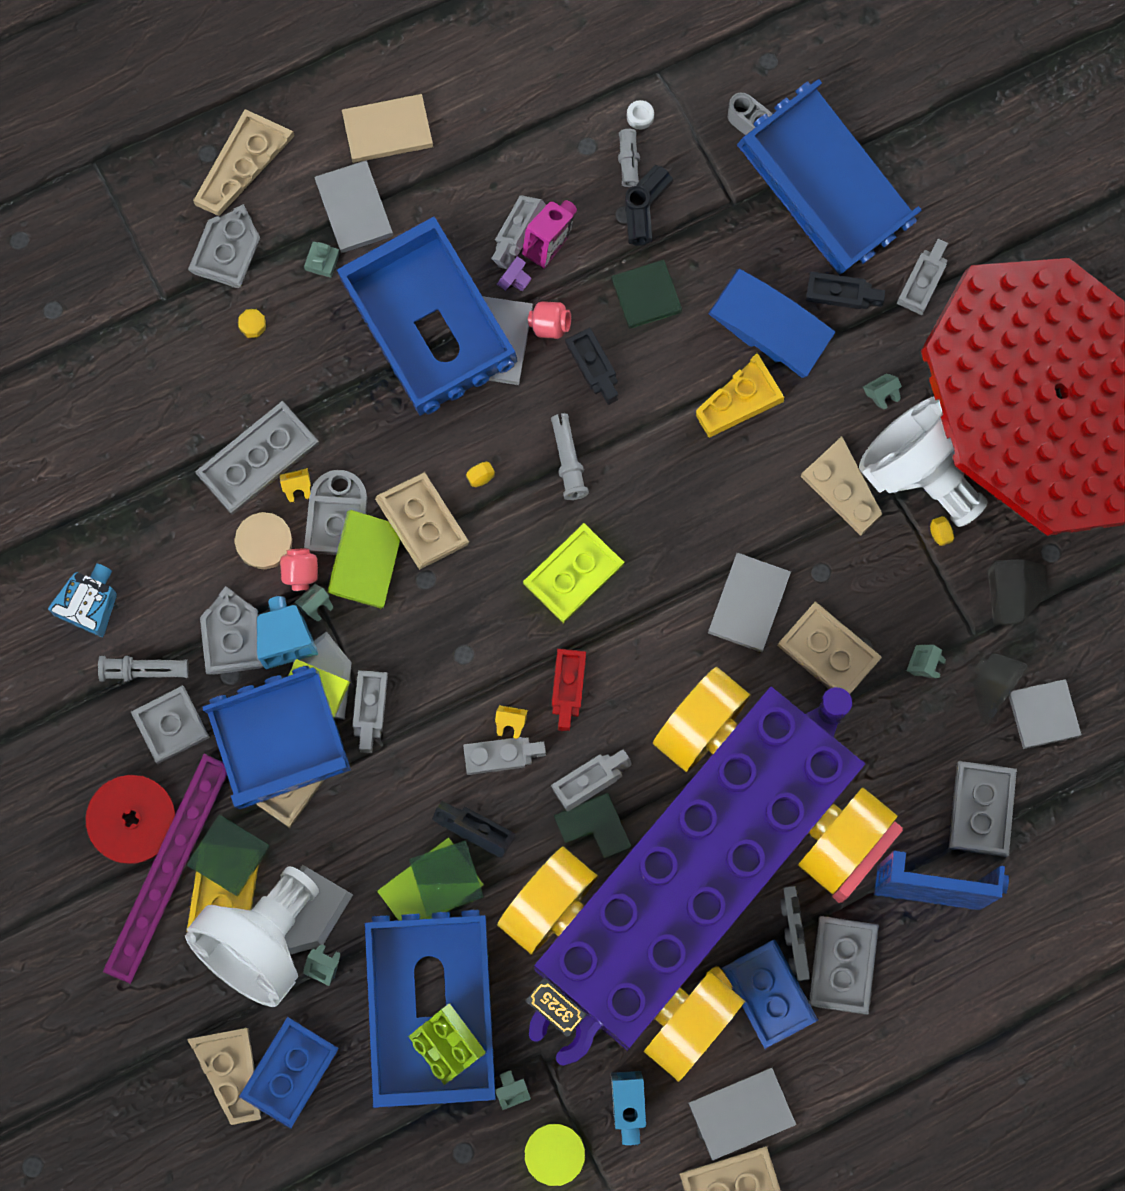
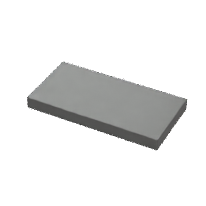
M281 401L196 470L195 473L233 515L279 478L281 474H284L317 447L319 441L290 408Z

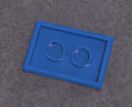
M775 939L722 968L734 992L745 1000L742 1007L765 1049L818 1021Z
M287 1017L239 1095V1098L291 1129L339 1048Z

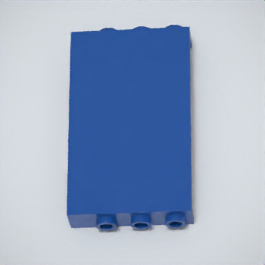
M818 79L813 84L807 81L795 91L797 96L792 100H789L787 97L774 107L776 112L770 117L767 114L761 116L753 123L755 128L746 134L737 146L840 276L857 261L860 260L864 264L876 254L873 250L876 246L881 244L884 248L897 238L894 232L900 227L905 231L916 223L917 219L914 216L922 210L919 206L913 211L908 207L817 89L822 84L820 79Z

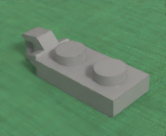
M523 195L519 196L495 239L497 246L491 259L499 268L508 269L515 256L520 253L524 244L526 227L546 206L542 199Z
M937 239L931 252L924 250L921 253L897 304L920 315L923 314L946 268L947 259L942 258V255L948 244L947 242Z
M358 670L353 729L354 736L360 737L359 750L363 753H372L374 738H381L387 691V672Z
M509 738L463 745L467 775L525 768V765L532 764L531 758L546 756L544 742L529 743V738Z
M624 749L612 757L608 754L604 756L600 754L553 783L551 787L568 812L615 783L622 777L621 773L629 768L632 763Z

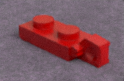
M557 649L552 714L559 715V731L570 732L571 716H579L586 651Z

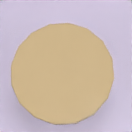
M261 512L252 514L243 520L236 530L235 545L237 553L244 563L257 567V569L266 570L277 567L280 564V558L287 554L286 550L292 548L293 539L290 528L282 518L272 513Z

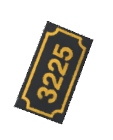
M545 977L526 999L527 1003L567 1037L570 1036L587 1015Z

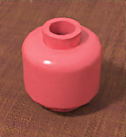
M541 301L536 304L533 311L529 312L528 325L533 328L535 335L539 338L559 339L564 336L565 332L570 330L571 313L570 310H566L565 305L561 302Z
M308 548L286 550L287 554L280 558L281 581L286 585H291L293 591L308 590L309 584L315 583L318 580L317 556L310 553Z

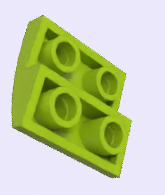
M450 1003L408 1036L413 1042L415 1050L424 1057L430 1065L432 1073L444 1085L486 1053Z

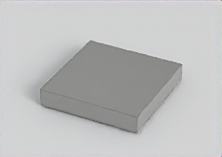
M1066 679L1014 690L1008 693L1023 749L1081 736Z
M183 685L131 711L157 764L210 738Z

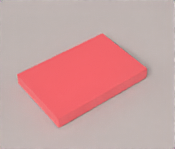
M894 821L855 870L832 895V898L838 903L845 901L900 835L903 827Z

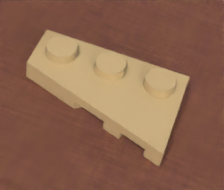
M842 436L801 474V477L860 536L882 516V512Z
M249 1028L187 1039L209 1079L230 1124L235 1125L261 1120V1111L239 1098V1095L255 1071Z

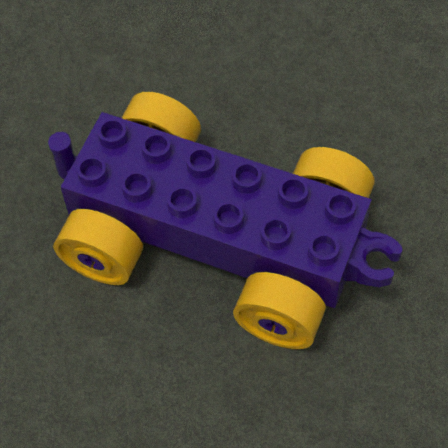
M715 667L684 699L653 741L655 747L687 773L695 767L708 751L713 755L584 906L581 900L594 885L598 875L565 847H561L549 858L512 901L500 918L497 926L531 955L535 954L555 933L558 938L534 965L535 972L542 978L545 977L587 1014L575 1028L576 1036L573 1042L568 1046L562 1047L557 1053L556 1061L559 1065L565 1066L576 1063L584 1057L593 1043V1037L600 1029H603L628 1051L655 1019L663 1028L644 1052L679 1082L745 1002L711 971L689 995L680 988L807 834H810L817 842L798 866L831 894H834L898 816L863 787L843 811L834 804L865 765L862 760L834 738L837 725L840 724L843 717L848 714L852 707L851 695L846 690L838 687L829 689L822 697L823 700L819 707L804 714L771 686L743 720L737 724L734 720L751 698V694L718 667ZM537 1010L530 1021L529 1037L533 1042H539L545 1037L550 1024Z

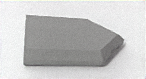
M244 204L234 208L232 212L208 220L188 268L190 272L235 288H241L260 240V236Z
M226 586L210 608L200 617L206 674L209 675L264 667L257 656L258 610Z
M325 632L314 641L318 655L304 658L300 661L350 681L351 661L331 636ZM349 686L334 719L345 720Z
M302 865L300 871L311 878L319 888V893L313 901H308L294 918V925L284 937L290 955L324 945L353 896L350 892Z

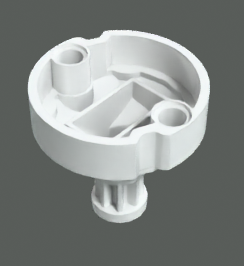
M933 396L913 406L885 428L865 451L861 458L859 469L880 493L884 490L892 493L923 487L932 499H937L950 513L952 522L960 527L977 518L986 508L988 501L982 493H977L964 478V473L955 467L952 457L955 451L951 438L947 439L941 420L943 411L940 401L935 400Z
M291 866L286 867L280 875V881L267 896H263L252 910L207 905L187 928L188 933L185 935L190 948L214 974L239 993L269 1007H276L296 983L295 980L298 978V973L294 967L284 937L294 925V918L306 903L313 901L319 893V888L311 878Z

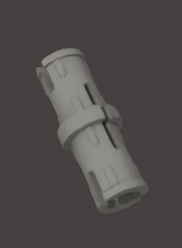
M623 129L619 132L620 154L618 155V162L621 163L622 186L624 187L636 186L639 183L638 162L640 161V154L637 152V134L634 129Z

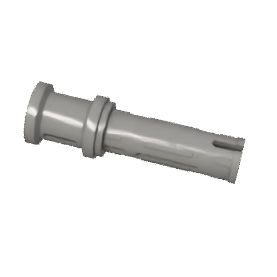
M557 414L551 417V422L562 465L558 473L564 481L565 492L563 496L565 500L581 499L589 494L588 488L584 486L582 477L584 468L577 461L569 415L561 414L562 425H560Z
M99 656L98 661L99 681H105L106 679L130 681L133 680V677L188 678L189 674L188 659L133 660V657L124 656L123 659H106L105 656Z

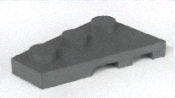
M796 886L784 887L785 898H781L780 902L782 915L788 916L789 928H784L787 946L793 947L794 958H789V965L794 976L797 975L798 982L811 981L798 891Z

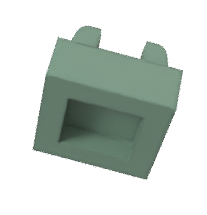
M313 242L304 265L305 270L332 278L340 250L324 243Z
M886 373L863 386L867 397L872 398L876 405L882 409L887 408L885 403L887 395L890 394L891 399L895 402L901 399L899 388L902 386L896 376Z
M314 584L294 602L302 612L316 621L322 619L317 613L319 606L324 605L329 611L333 609V605L329 600L330 596L317 584Z
M916 645L906 671L914 676L939 678L941 674L935 671L937 664H945L946 661L941 655L942 649L935 645Z
M320 945L316 950L312 948L309 953L303 974L330 986L336 975L340 953L336 951L331 958L324 954L326 946Z
M511 1070L500 1074L503 1087L495 1089L502 1110L531 1100L524 1079L515 1082Z

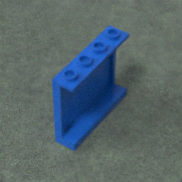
M302 666L292 671L293 675L282 678L281 675L268 678L264 681L265 685L254 688V685L240 688L237 690V695L228 698L226 695L217 696L209 700V705L203 706V711L208 713L234 794L231 795V799L235 808L243 809L351 770L319 671L314 667Z
M893 851L877 866L874 895L981 910L1002 898V893H1007L1009 876L1004 875L1005 866H999L978 880V882L904 872L906 852Z

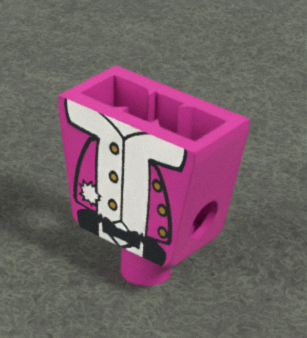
M565 200L560 206L555 202H549L526 227L522 255L545 269L571 234L574 214L577 212L576 206L568 200Z

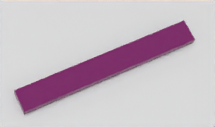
M203 754L104 967V973L131 984L226 778L227 772L222 761Z

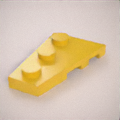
M758 353L750 359L748 365L742 370L739 369L732 376L733 379L722 389L719 388L696 410V417L709 438L784 402L782 392Z

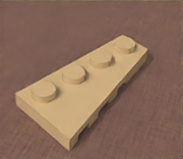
M245 109L194 198V204L220 216L295 136L294 131Z

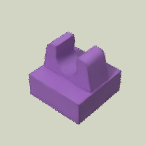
M517 256L500 278L497 285L505 291L510 285L523 291L532 279L522 270L526 262Z

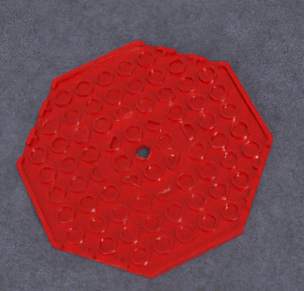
M1070 258L971 265L963 273L921 349L923 361L928 362L932 376L929 380L935 400L940 401L943 411L941 420L947 439L951 438L955 454L952 457L955 467L1047 536L1057 535L1061 532H1078L1097 527L1107 528L1124 525L1125 301ZM1055 388H1061L1062 399L1056 396Z

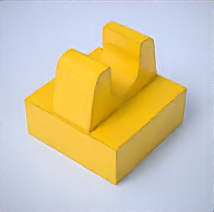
M308 468L280 475L282 491L285 492L289 502H294L293 493L299 489L304 492L305 499L310 497L311 483Z
M499 705L495 718L497 734L502 736L504 727L511 726L514 729L513 738H519L526 723L528 710Z

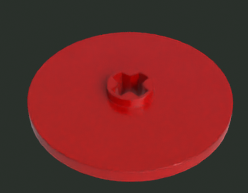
M138 775L120 776L102 785L90 800L86 812L88 836L95 848L107 858L125 864L141 863L157 855L175 817V809L168 793L155 781ZM134 811L136 812L135 817L139 822L137 825L131 824L130 828L126 827V821L123 819V816L125 814L130 815Z

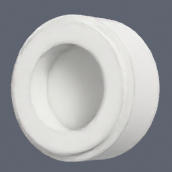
M638 100L630 104L627 109V121L631 127L642 130L648 128L653 123L654 109L650 103Z

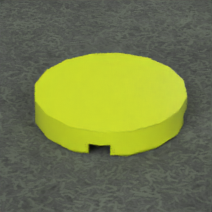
M548 1124L537 1129L529 1137L525 1147V1163L530 1174L537 1181L548 1186H561L571 1182L581 1172L585 1161V1148L580 1137L571 1128L561 1124Z

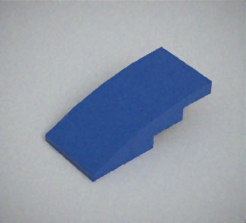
M737 269L708 313L748 346H756L776 363L781 361L801 378L807 377L835 334L834 330L800 305L741 269Z

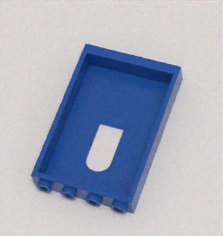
M435 217L428 219L337 269L344 287L419 416L424 413L431 414L440 408V404L449 399L456 400L460 398L469 388L484 385L491 376L498 372L505 373L518 362L515 350ZM436 310H439L460 347L458 356L450 362H440L433 356L414 324Z
M479 910L461 911L462 917L451 918L450 912L432 913V919H420V914L402 915V921H390V916L372 917V922L365 923L373 1108L496 1100L486 916H480ZM426 956L436 957L443 964L446 1006L449 1003L486 1051L483 1056L445 1085L432 1073L430 1065L415 1050L413 1042L408 1037L432 1018H417L414 969L417 962Z

